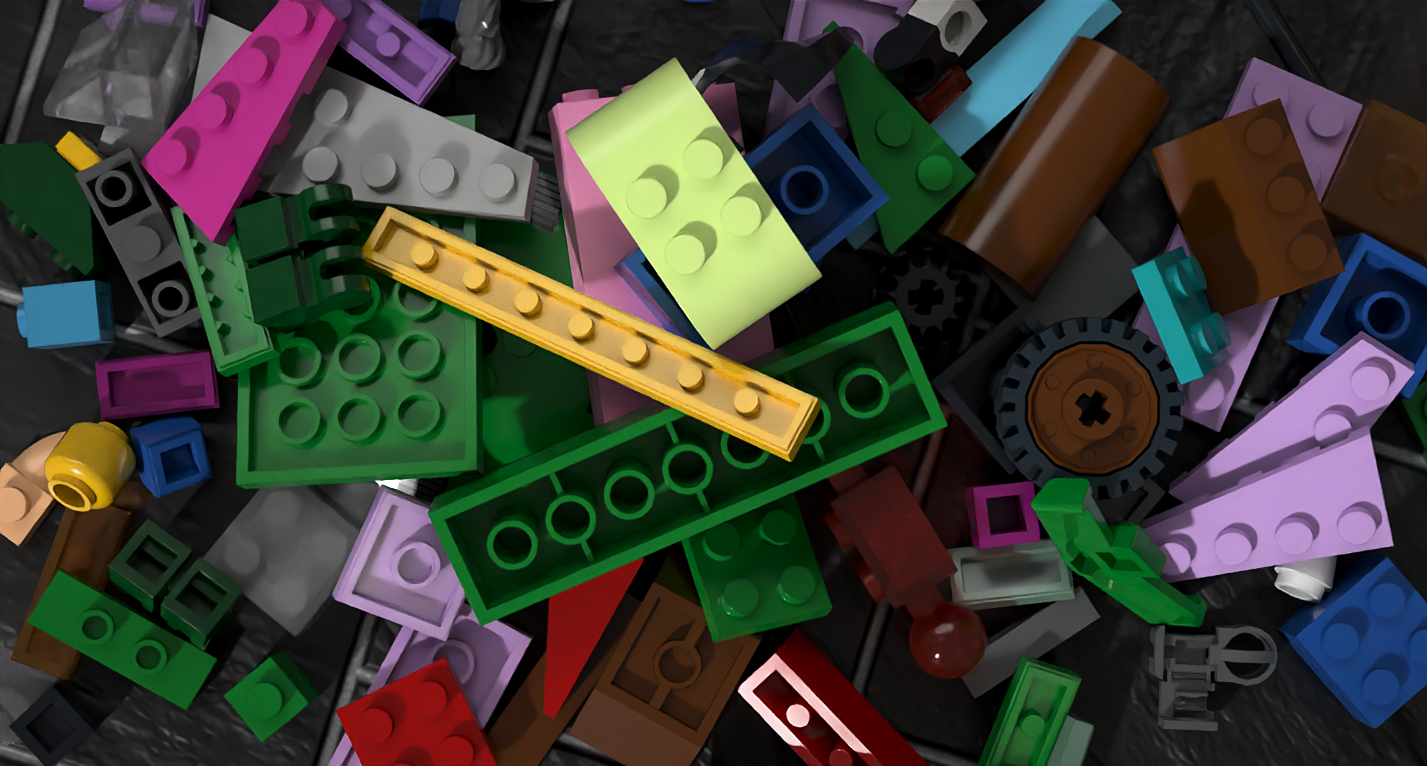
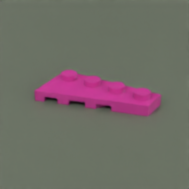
M280 0L139 162L213 243L224 247L227 245L235 230V227L230 225L235 216L234 210L239 209L244 199L251 201L263 179L258 176V173L274 144L282 145L292 127V124L288 122L292 111L301 95H309L348 26L323 0Z

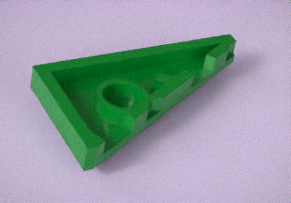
M833 20L822 30V33L840 26ZM853 42L846 54L831 71L835 75L844 106L843 113L856 157L890 198L874 213L881 234L882 247L891 255L976 175Z

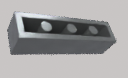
M1073 583L1075 599L1043 602L951 663L974 699L1013 675L1021 655L1037 659L1100 618V615L1080 585Z

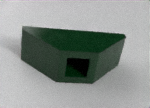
M46 142L0 144V200L10 208L9 212L5 215L6 219L27 237L34 239L39 234L55 248L50 254L51 259L71 276L78 279L83 273L85 276L103 279L110 271L108 238L75 176L79 171L57 152L55 146Z

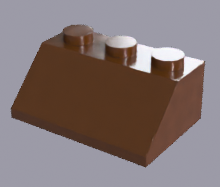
M1280 98L1222 119L1151 149L1189 253L1197 259L1204 272L1207 282V289L1204 292L1212 313L1218 312L1222 316L1345 272L1344 265Z

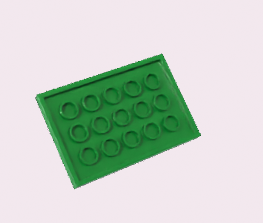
M475 114L444 117L481 134V121ZM253 197L251 201L244 199L242 207L270 198ZM354 207L351 211L340 215L356 218L360 229V236L356 240L344 245H354L363 248L385 210ZM404 212L482 247V219ZM326 248L317 249V250H315V253L318 252V251H320V250H322V249H326ZM363 266L361 269L348 275L357 274L369 278L372 297L369 301L353 308L334 310L308 320V327L289 334L275 330L282 355L238 373L236 485L244 489L483 475L482 319L367 266Z

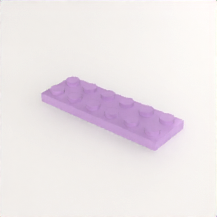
M1253 57L1246 65L1223 119L1280 98L1318 200L1321 202L1363 105ZM1177 222L1164 253L1183 246L1187 257H1190L1191 255ZM1203 290L1202 293H1203V295H1204V297H1205V300H1206V302H1207V304H1208V307H1209V309H1210V311H1211V308H1210V305H1209V303H1208L1207 297H1206L1205 292H1204V290ZM1279 296L1222 315L1231 338V345L1226 347L1230 357L1201 378L1180 385L1179 380H1176L1178 389L1183 391L1184 405H1181V417L1213 432H1220ZM1143 300L1132 328L1139 329L1148 335L1149 340L1153 344L1159 345L1167 354L1147 305ZM1167 354L1166 360L1169 363V365L1172 366Z

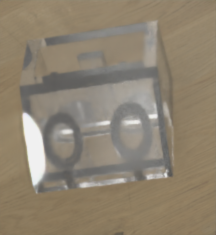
M124 0L85 27L77 38L43 105L44 115L164 135L199 59L194 2L182 0Z

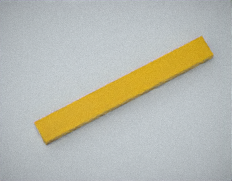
M386 207L363 246L366 260L364 266L789 462L793 461L822 407L819 399L393 207Z

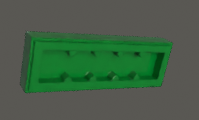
M179 205L170 208L218 373L229 377L282 355L275 330L254 323L245 270L255 266L243 262L235 216L230 224L235 227V230L224 247L213 243Z
M61 567L27 623L184 710L188 709L218 659L217 654L208 649L205 652L191 643L190 639Z

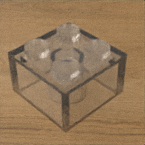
M319 485L260 488L203 559L242 586L245 596L296 637L309 630L334 600L332 593L364 522Z

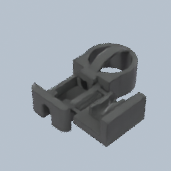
M1244 623L1230 626L1213 625L1212 634L1165 632V625L1154 624L1150 630V642L1154 646V654L1149 656V670L1160 679H1163V669L1167 670L1166 681L1160 680L1158 725L1163 729L1218 731V722L1214 720V712L1207 711V691H1215V683L1211 682V679L1217 682H1234L1249 686L1259 684L1269 678L1276 667L1278 659L1277 648L1271 636L1258 627ZM1246 632L1253 634L1258 639L1260 638L1264 645V651L1226 649V645L1234 636ZM1207 647H1208V650H1209V655H1208V657H1206V649H1207ZM1225 661L1262 664L1251 674L1240 675L1230 671ZM1173 713H1203V718L1173 717Z

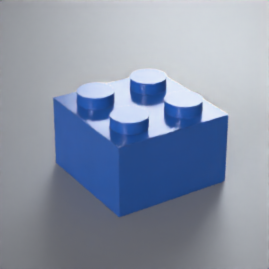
M1364 233L1345 237L1337 247L1345 272L1317 283L1285 342L1323 362L1355 335L1363 331L1414 364L1415 373L1394 398L1410 399L1427 370V268Z
M1365 553L1333 581L1332 591L1324 592L1320 603L1309 602L1278 629L1356 720L1374 729L1380 726L1427 685V602L1386 556Z

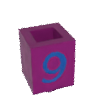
M1020 479L964 486L972 546L982 549L1041 541L1038 517L1031 506V501L1035 497L1033 482Z

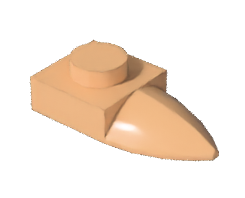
M66 431L39 440L25 449L13 462L5 463L0 470V533L17 546L27 544L57 503V500L48 489L44 463Z

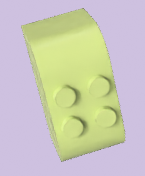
M676 57L565 132L577 155L683 312L713 350L823 277Z

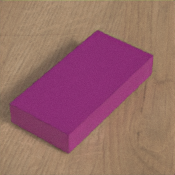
M211 349L95 362L101 421L224 408L221 375L217 371Z

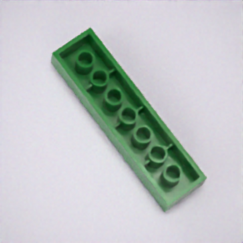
M888 300L742 364L819 399L822 407L792 462L662 402L655 401L436 496L428 511L429 518L480 626H484L948 426L896 305L892 300Z

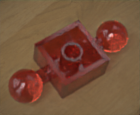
M883 462L866 472L860 463L828 477L836 492L825 498L831 511L822 517L843 550L852 545L855 547L862 562L853 568L875 603L886 598L894 609L903 604L907 607L914 619L909 634V646L915 662L926 673L941 679H956L972 672L980 664L986 651L987 635L985 627L979 616L972 609L957 602L945 601L936 587V584L959 570L894 464Z

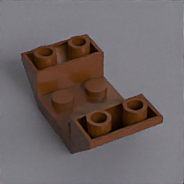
M682 541L673 544L651 587L568 733L626 766H690L702 748L765 631L713 643Z

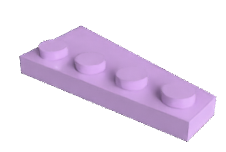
M1363 331L1359 332L1300 379V384L1277 403L1271 402L1255 415L1253 422L1230 440L1226 438L1208 453V457L1189 473L1185 471L1169 484L1168 493L1184 503L1206 493L1215 495L1238 485L1239 479L1260 470L1264 474L1295 461L1296 455L1317 446L1323 449L1347 439L1348 433L1366 425H1369V428H1371L1415 373L1414 364Z

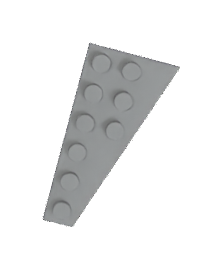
M208 13L191 103L252 32ZM325 65L309 95H301L288 121L292 124V127L282 145L274 144L258 173V176L263 179L253 196L273 198L280 195L288 198L298 195L304 189L315 185L340 183L352 188L354 207L385 210L387 206L404 212L530 224L539 164L534 157Z

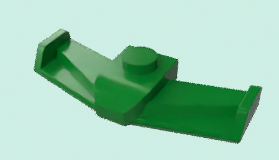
M1053 478L1045 484L1031 501V506L1060 552V559L1067 566L1150 624L1200 627L1202 625L1207 610V602L1197 595L1182 594L1160 578L1167 556L1148 537V533L1144 528L1128 521H1115L1112 525H1108L1091 496L1093 488L1087 479Z

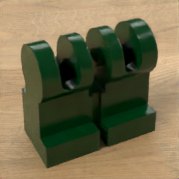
M340 183L315 185L304 189L298 195L288 198L279 195L234 210L243 262L255 266L245 270L255 324L289 334L308 327V320L334 310L353 308L371 299L372 292L369 278L364 275H348L361 269L366 264L363 248L354 245H344L356 240L360 236L358 220L349 216H340L351 211L355 206L350 186ZM326 248V249H322V250H320V251H318V252L315 253V250H317V249Z
M147 519L108 565L110 580L115 583L114 586L121 592L138 599L142 603V607L150 613L154 614L161 608V617L167 621L166 624L176 632L180 630L190 638L191 643L205 652L237 610L233 606L243 595L244 588L202 557H199L186 573L182 571L183 567L192 558V550L150 519Z

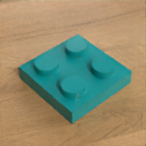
M1183 246L1161 254L1131 269L1180 385L1205 376L1230 357L1226 348L1231 345L1228 328L1218 312L1211 314L1202 293L1203 290L1207 289L1204 272L1194 256L1187 257Z

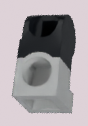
M917 0L899 25L886 32L879 39L873 53L875 65L904 97H918L928 92L948 72L987 23V19L973 0Z

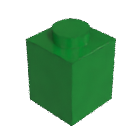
M284 649L269 657L228 691L224 697L260 741L264 742L322 694Z

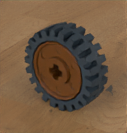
M1077 317L1062 320L1044 327L1031 335L1011 355L1006 363L1003 374L999 377L996 387L998 391L997 397L994 400V414H996L997 425L995 426L998 437L1001 439L1005 448L1004 451L1010 461L1015 464L1028 480L1040 488H1043L1053 478L1087 479L1093 488L1091 496L1094 501L1120 497L1129 491H1135L1145 485L1146 480L1151 476H1156L1165 466L1163 462L1167 456L1173 455L1178 444L1175 441L1177 433L1182 431L1184 417L1180 416L1181 405H1184L1183 391L1178 389L1176 382L1178 378L1173 366H1170L1166 360L1167 354L1159 345L1153 344L1149 340V336L1139 329H1134L1128 326L1127 323L1102 317ZM1095 394L1098 399L1093 407L1100 412L1099 418L1097 420L1085 419L1082 424L1079 421L1082 410L1076 405V401L1079 397L1091 398Z

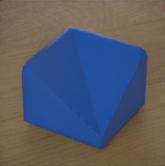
M178 413L129 430L141 481L157 498L213 478L202 426L188 413Z

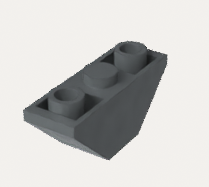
M130 147L76 173L75 176L158 337L161 338L201 319L202 316L170 208H173L174 205L162 187L139 163L141 161L140 157Z

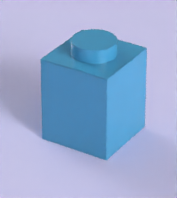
M90 280L22 287L24 302H19L17 306V323L20 334L28 340V348L53 349L116 342L111 283Z

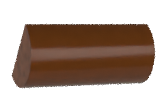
M1073 36L935 234L1026 298L1035 302L1171 106V97L1154 78L1118 52L1095 40L1083 36Z

